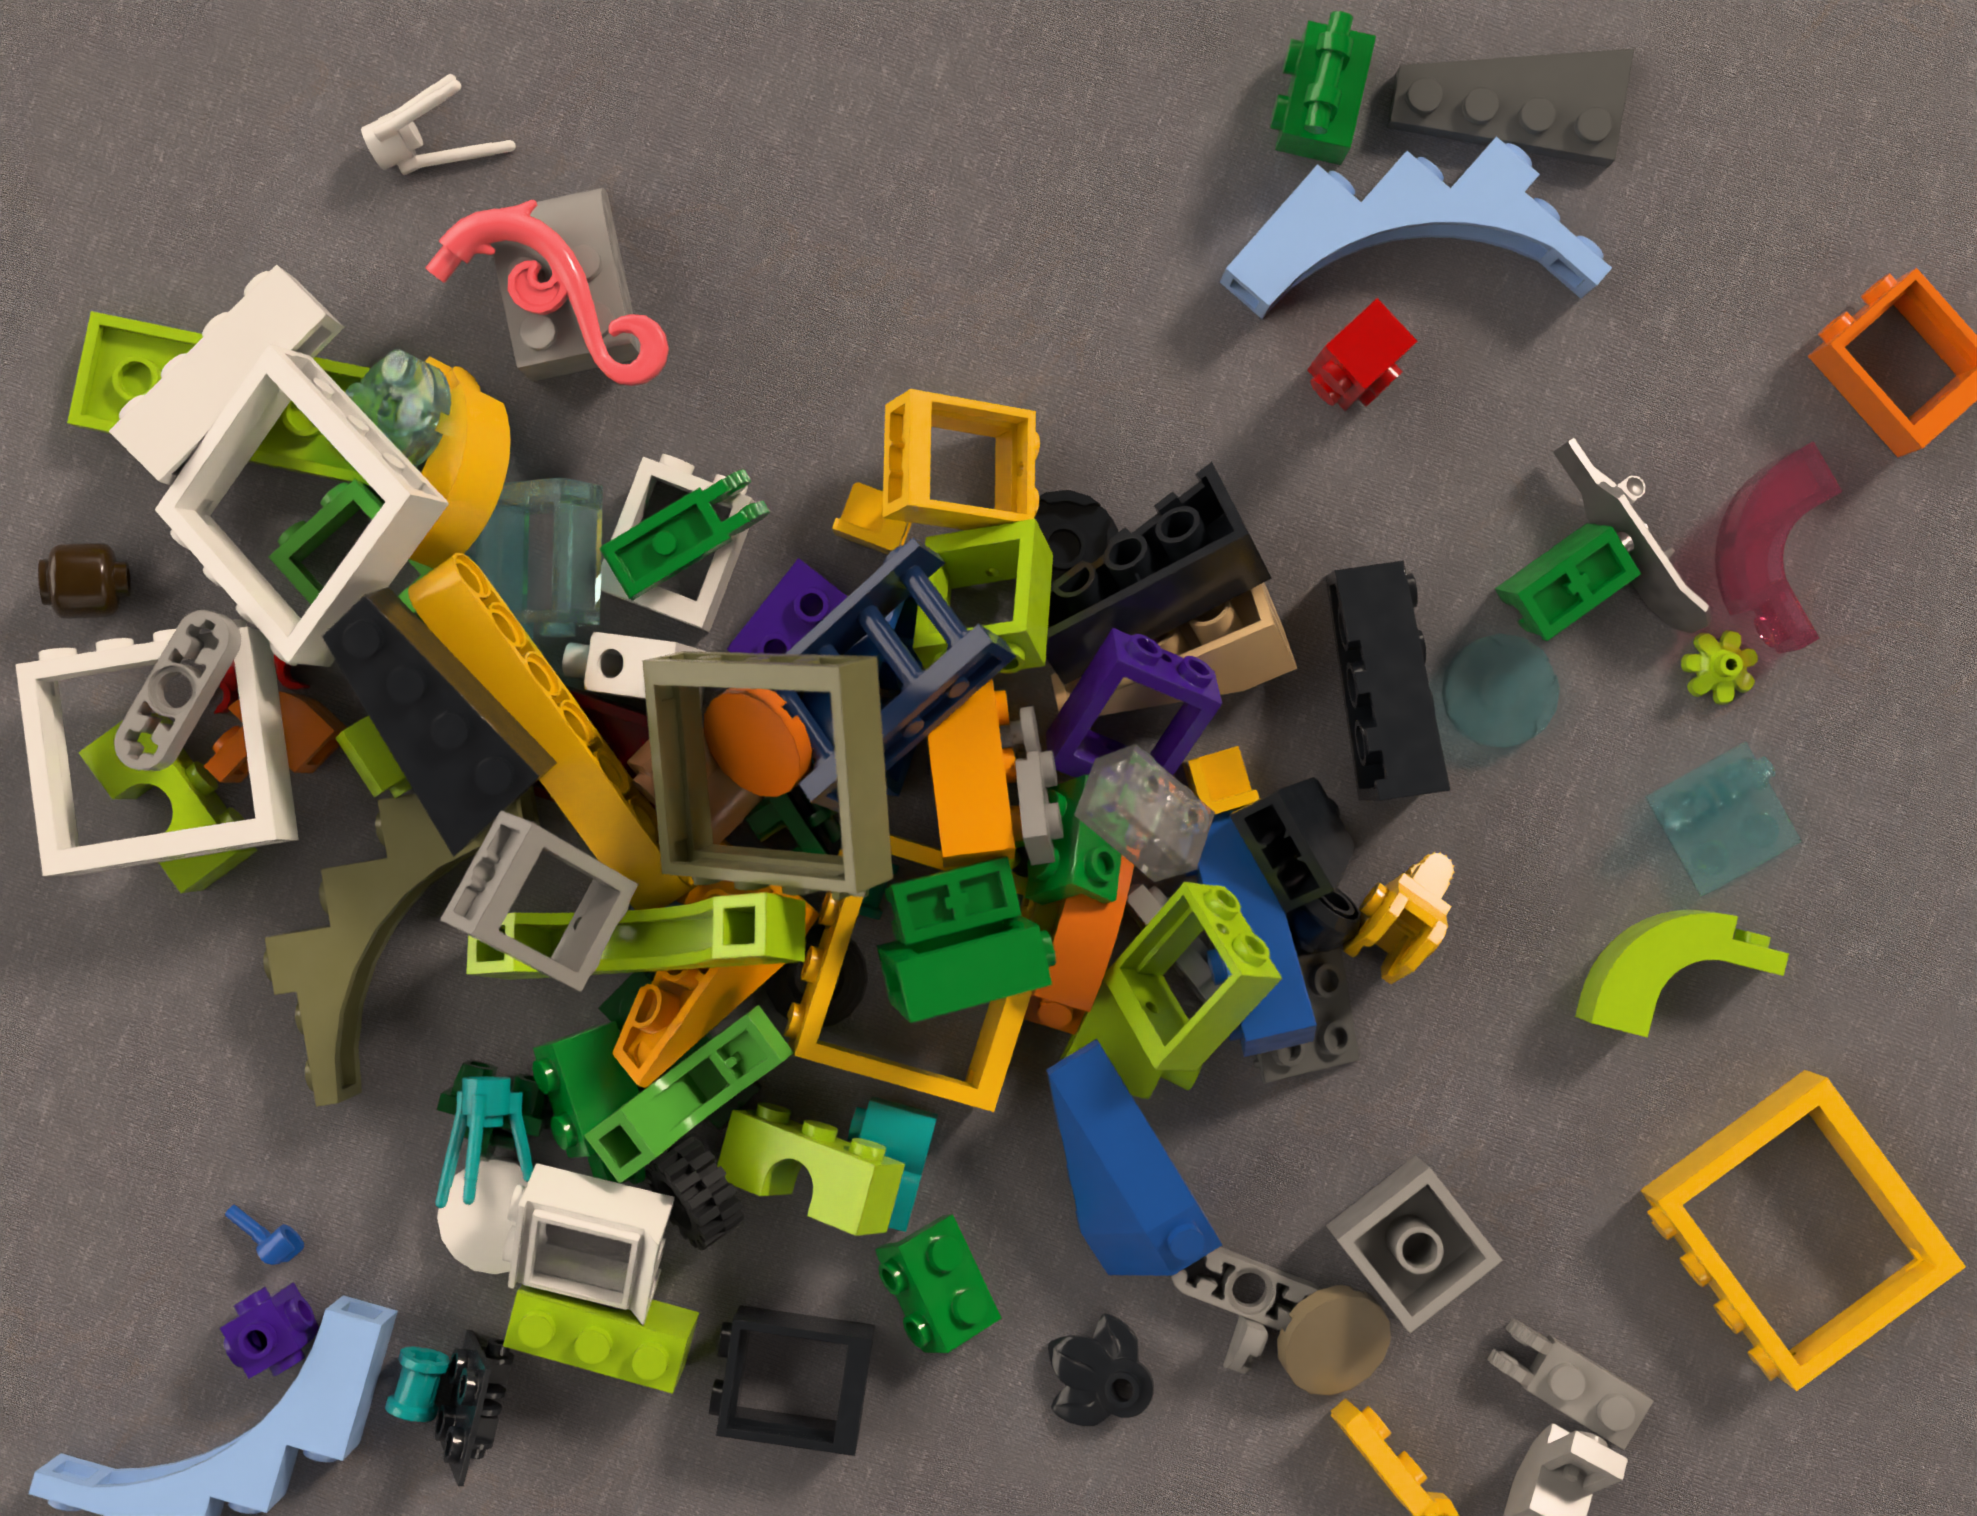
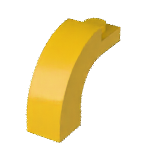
M429 356L415 370L433 422L432 445L421 474L449 504L409 559L434 569L455 553L464 554L479 537L489 521L500 498L508 470L510 426L504 403L480 392L478 382L468 371L459 366L452 368Z

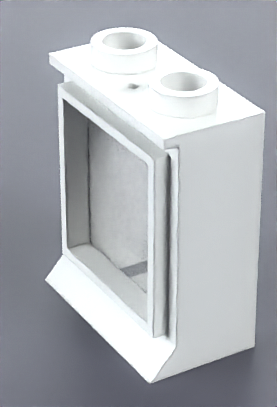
M536 1163L527 1186L519 1184L516 1186L509 1205L507 1219L515 1221L516 1226L512 1225L502 1255L503 1261L511 1262L508 1287L514 1289L516 1282L542 1290L625 1310L629 1309L644 1326L661 1274V1269H658L666 1244V1239L662 1237L674 1205L675 1197Z

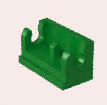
M1586 523L1497 586L1495 591L1502 602L1509 606L1513 605L1520 612L1523 618L1517 622L1525 631L1540 635L1542 640L1548 641L1641 575V572L1612 526Z
M1008 856L890 885V888L885 889L886 899L891 903L895 920L891 922L894 937L904 945L1022 915Z

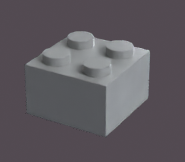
M1416 1155L1326 1225L1409 1333H1412L1503 1261L1433 1170Z

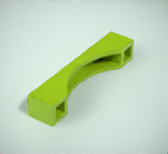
M771 893L716 896L686 905L627 911L613 931L601 954L599 965L592 975L805 962L806 901ZM508 913L498 931L551 958L575 913ZM468 935L466 975L508 980L550 978Z

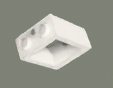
M662 454L659 462L643 457L612 539L641 523L657 481L691 493L699 487L704 490L719 480L724 479L725 476L716 474L712 483L693 476L692 473L695 466L673 456ZM748 486L737 495L718 503L732 509L729 517L738 513L748 504L755 502L751 497L746 496ZM749 528L731 536L733 541L715 551L697 601L658 586L632 601L626 595L605 558L593 587L604 593L710 632Z

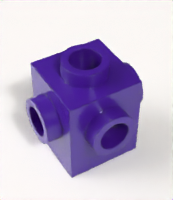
M293 1282L270 1295L265 1286L233 1305L238 1316L219 1328L225 1337L224 1348L227 1356L234 1365L243 1368L248 1379L267 1368L270 1369L273 1376H276L303 1360L306 1356L301 1348L317 1336L319 1325L315 1320L310 1305L301 1296Z

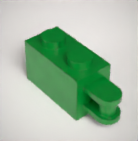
M616 1021L594 1025L533 1047L536 1061L533 1062L532 1068L536 1084L543 1094L548 1095L554 1117L551 1118V1130L557 1145L562 1150H566L568 1158L587 1157L593 1177L619 1183L584 1136L639 1094L637 1084L612 1055L620 1036ZM641 1168L620 1184L630 1181V1183L636 1185L643 1182L646 1176L645 1168Z

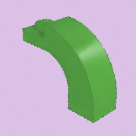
M757 1005L654 1081L584 1136L620 1184L657 1158L678 1139L731 1098L785 1061L794 1052L761 1007Z

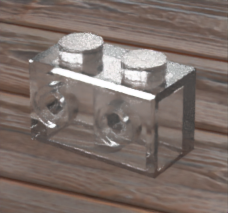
M1135 744L1094 760L1074 816L1156 882L1197 869L1215 812L1196 797L1191 789L1181 784L1158 764L1149 753L1143 751Z

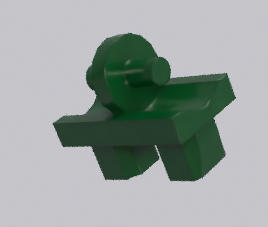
M790 791L778 797H766L745 817L752 831L761 842L787 827L799 844L791 850L793 852L832 855L815 830L818 826H821L832 844L842 838L841 825L835 817L838 812L810 802L805 793L801 797L813 814L809 818H807Z
M473 1059L463 1062L454 1080L453 1087L440 1094L436 1110L456 1115L457 1091H462V1079L464 1077L477 1076L495 1077L498 1067ZM521 1073L516 1075L511 1092H523L522 1116L526 1134L539 1137L543 1128L547 1130L550 1128L551 1118L554 1115L553 1111L546 1109L548 1095L540 1091L533 1075ZM503 1115V1126L483 1127L480 1160L489 1162L496 1147L516 1151L513 1133L502 1130V1128L512 1130L509 1115ZM466 1126L465 1139L469 1137V1126Z

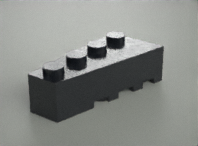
M1212 462L1195 474L1199 482L1180 497L1172 491L1155 504L1154 507L1157 514L1131 533L1125 527L1108 540L1109 545L1104 554L1090 564L1082 560L1051 583L1046 659L1063 685L1082 677L1112 628L1131 636L1142 634L1153 640L1272 578Z
M1404 560L1334 570L1325 578L1358 800L1382 801L1451 791L1435 716L1434 699L1425 667V640L1422 631L1417 628L1414 607H1417L1418 592L1414 575L1412 573L1406 574Z
M389 587L365 594L322 635L323 640L453 857L481 835L496 820L500 811L505 812L557 763Z

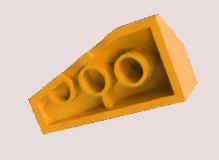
M723 840V841L719 844V845L733 846V845H731L729 842H727L726 840ZM723 880L715 884L698 885L680 897L677 902L686 905L716 896L771 893L806 900L801 895L783 894L782 886L770 885L756 890H738L734 888V881ZM807 901L805 908V936L820 916ZM785 963L657 971L652 984H647L639 989L612 1055L638 1086L647 1088Z

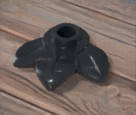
M1104 1313L1097 1322L1093 1338L1068 1335L1056 1338L1048 1344L1051 1366L1059 1380L1066 1385L1055 1397L1051 1405L1053 1412L1061 1419L1079 1426H1095L1111 1414L1121 1418L1135 1417L1150 1405L1154 1395L1152 1375L1145 1365L1139 1362L1138 1339L1135 1333L1125 1322L1117 1317ZM1117 1379H1126L1131 1383L1133 1387L1131 1398H1122L1116 1393L1115 1382Z

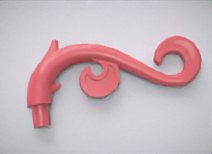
M529 200L516 206L475 212L460 219L440 238L439 242L443 246L426 266V269L443 283L449 279L462 261L468 264L475 254L493 255L496 249L490 244L495 242H518L531 247L542 255L552 269L551 278L548 282L540 283L538 281V274L542 269L540 263L536 260L523 261L517 264L508 275V292L515 304L525 311L539 315L556 312L569 298L585 344L595 364L608 378L617 384L627 386L646 384L658 376L665 366L669 352L666 334L657 322L645 315H625L613 320L609 324V334L613 337L621 333H630L638 338L641 349L637 359L630 364H621L608 354L601 335L585 272L574 252L561 236L541 220L530 216L537 206L535 200Z

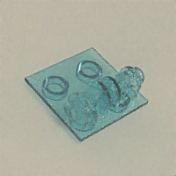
M1747 742L1735 746L1645 796L1700 897L1802 842L1769 783V779L1776 775L1773 765L1764 756L1756 760Z

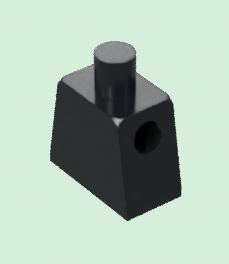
M1315 777L1281 788L1229 815L1285 913L1335 891L1355 850L1354 842L1339 817L1338 805L1327 796L1322 785Z

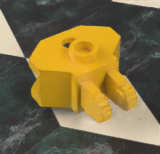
M1433 852L1423 857V860L1416 865L1410 866L1405 873H1402L1385 886L1380 882L1376 883L1359 907V911L1362 914L1358 934L1355 938L1343 944V951L1353 958L1359 954L1363 946L1371 947L1376 944L1382 948L1388 955L1381 965V978L1389 984H1393L1414 972L1437 949L1446 934V929L1448 928L1446 915L1452 906L1443 901L1442 897L1450 885L1449 881L1453 879L1452 874L1455 873L1453 871L1454 865L1451 863L1452 860H1449L1447 855H1442L1441 852L1438 854Z

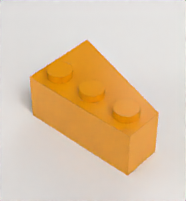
M993 678L927 735L943 867L975 864L1002 856L1014 859L1015 842L1024 841L1020 805L1010 806L1007 783L1017 782L1013 747L1002 748L999 726L1009 725L1007 696L1005 690L994 691Z

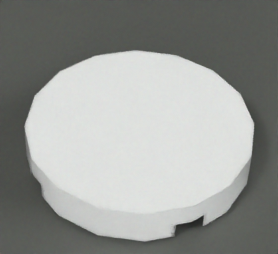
M495 1156L489 1162L480 1160L475 1200L471 1205H466L463 1202L465 1169L456 1174L450 1189L447 1205L438 1210L437 1219L442 1241L456 1260L474 1271L490 1274L510 1271L511 1262L502 1260L510 1228L512 1225L516 1226L515 1221L507 1219L509 1205L518 1184L527 1186L528 1184L523 1179L520 1162L512 1160L513 1158ZM540 1222L538 1239L547 1241L550 1237L547 1233V1223Z

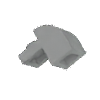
M1552 1423L1537 1436L1513 1480L1503 1516H1587L1593 1493L1623 1481L1628 1458L1607 1448V1443L1597 1435L1576 1430L1570 1433Z

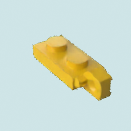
M1345 1398L1331 1410L1332 1414L1330 1416L1412 1516H1459L1451 1500L1445 1494L1426 1492L1420 1486L1428 1479L1427 1476L1406 1451H1402L1398 1456L1395 1455L1384 1441L1392 1433L1369 1406L1360 1411Z

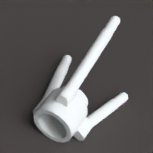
M453 74L445 76L434 85L432 84L397 110L361 128L365 143L377 164L383 170L398 165L404 176L423 167L512 152L515 150L516 145L513 141L507 140L420 155L416 154L415 149L423 146V141L413 121L461 90V83L456 80Z

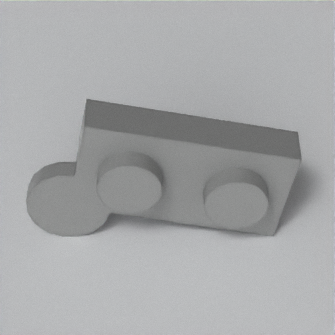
M1033 706L1020 708L1021 720L1010 721L1011 734H1013V744L1024 743L1025 748L1017 749L1018 759L1015 760L1022 835L1031 865L1055 862L1053 839L1063 838V827L1058 802L1049 803L1047 787L1057 786L1052 750L1042 752Z

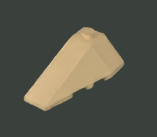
M1265 583L1153 639L1166 651L1183 658L1185 656H1193L1208 664L1215 671L1220 695L1245 691L1297 669L1285 630ZM1055 672L1051 675L1059 712L1080 678L1063 685ZM1123 677L1099 716L1183 701Z

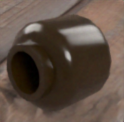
M105 543L60 544L51 549L48 559L39 560L38 582L42 604L52 605L56 614L61 618L109 617L117 611L119 597L131 595L128 562H117L114 551Z

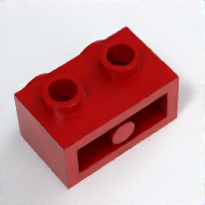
M1376 298L1324 346L1309 366L1307 371L1313 376L1310 380L1311 386L1326 403L1331 406L1338 403L1344 411L1358 399L1367 407L1403 372L1396 364L1418 341L1388 308Z

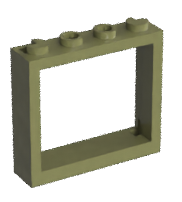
M681 651L642 660L662 874L692 877L694 885L715 884L723 880L734 881V888L738 890H756L770 885L782 886V893L786 895H806L818 890L831 891L834 900H841L849 896L867 897L869 895V888L893 879L877 657ZM699 687L831 692L843 856L713 844Z

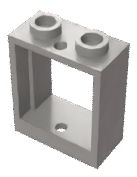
M500 811L440 920L542 974L582 992L588 978L597 969L601 954L618 922L625 916L629 907V901L639 884L538 825ZM542 850L593 879L551 958L498 931Z

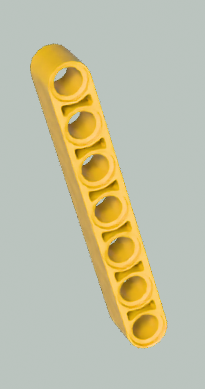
M455 553L408 588V596L414 609L429 630L557 762L539 779L597 860L639 884L629 901L631 906L635 910L665 908L696 888L698 885H694L692 877L662 874L657 813L655 809L632 784L633 779L478 565L468 556L462 553Z

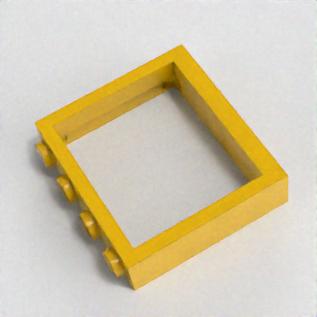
M890 834L891 855L943 871L967 866L943 867L941 849ZM842 849L839 850L838 856H843ZM1012 871L1016 893L1024 895L1020 905L1021 916L1038 924L1040 931L1047 930L1050 935L1061 900L1041 905L1025 898L1028 876ZM828 891L823 900L819 916V924L825 925L819 947L811 946L809 948L801 971V980L807 981L801 1004L793 1002L787 1013L789 1020L783 1036L789 1037L788 1045L794 1052V1056L994 1112L1033 990L989 1003L965 1081L818 1040L863 897L857 896L834 900L831 891Z
M1803 1070L1640 1190L1652 1206L1647 1211V1214L1653 1220L1651 1222L1666 1240L1674 1237L1686 1253L1679 1258L1685 1270L1700 1287L1709 1284L1719 1298V1301L1713 1307L1720 1318L1735 1334L1743 1331L1754 1346L1747 1352L1750 1359L1761 1368L1769 1381L1778 1377L1795 1391L1801 1389L1966 1267L1830 1080L1825 1076ZM1809 1113L1914 1259L1788 1351L1688 1214L1683 1204Z

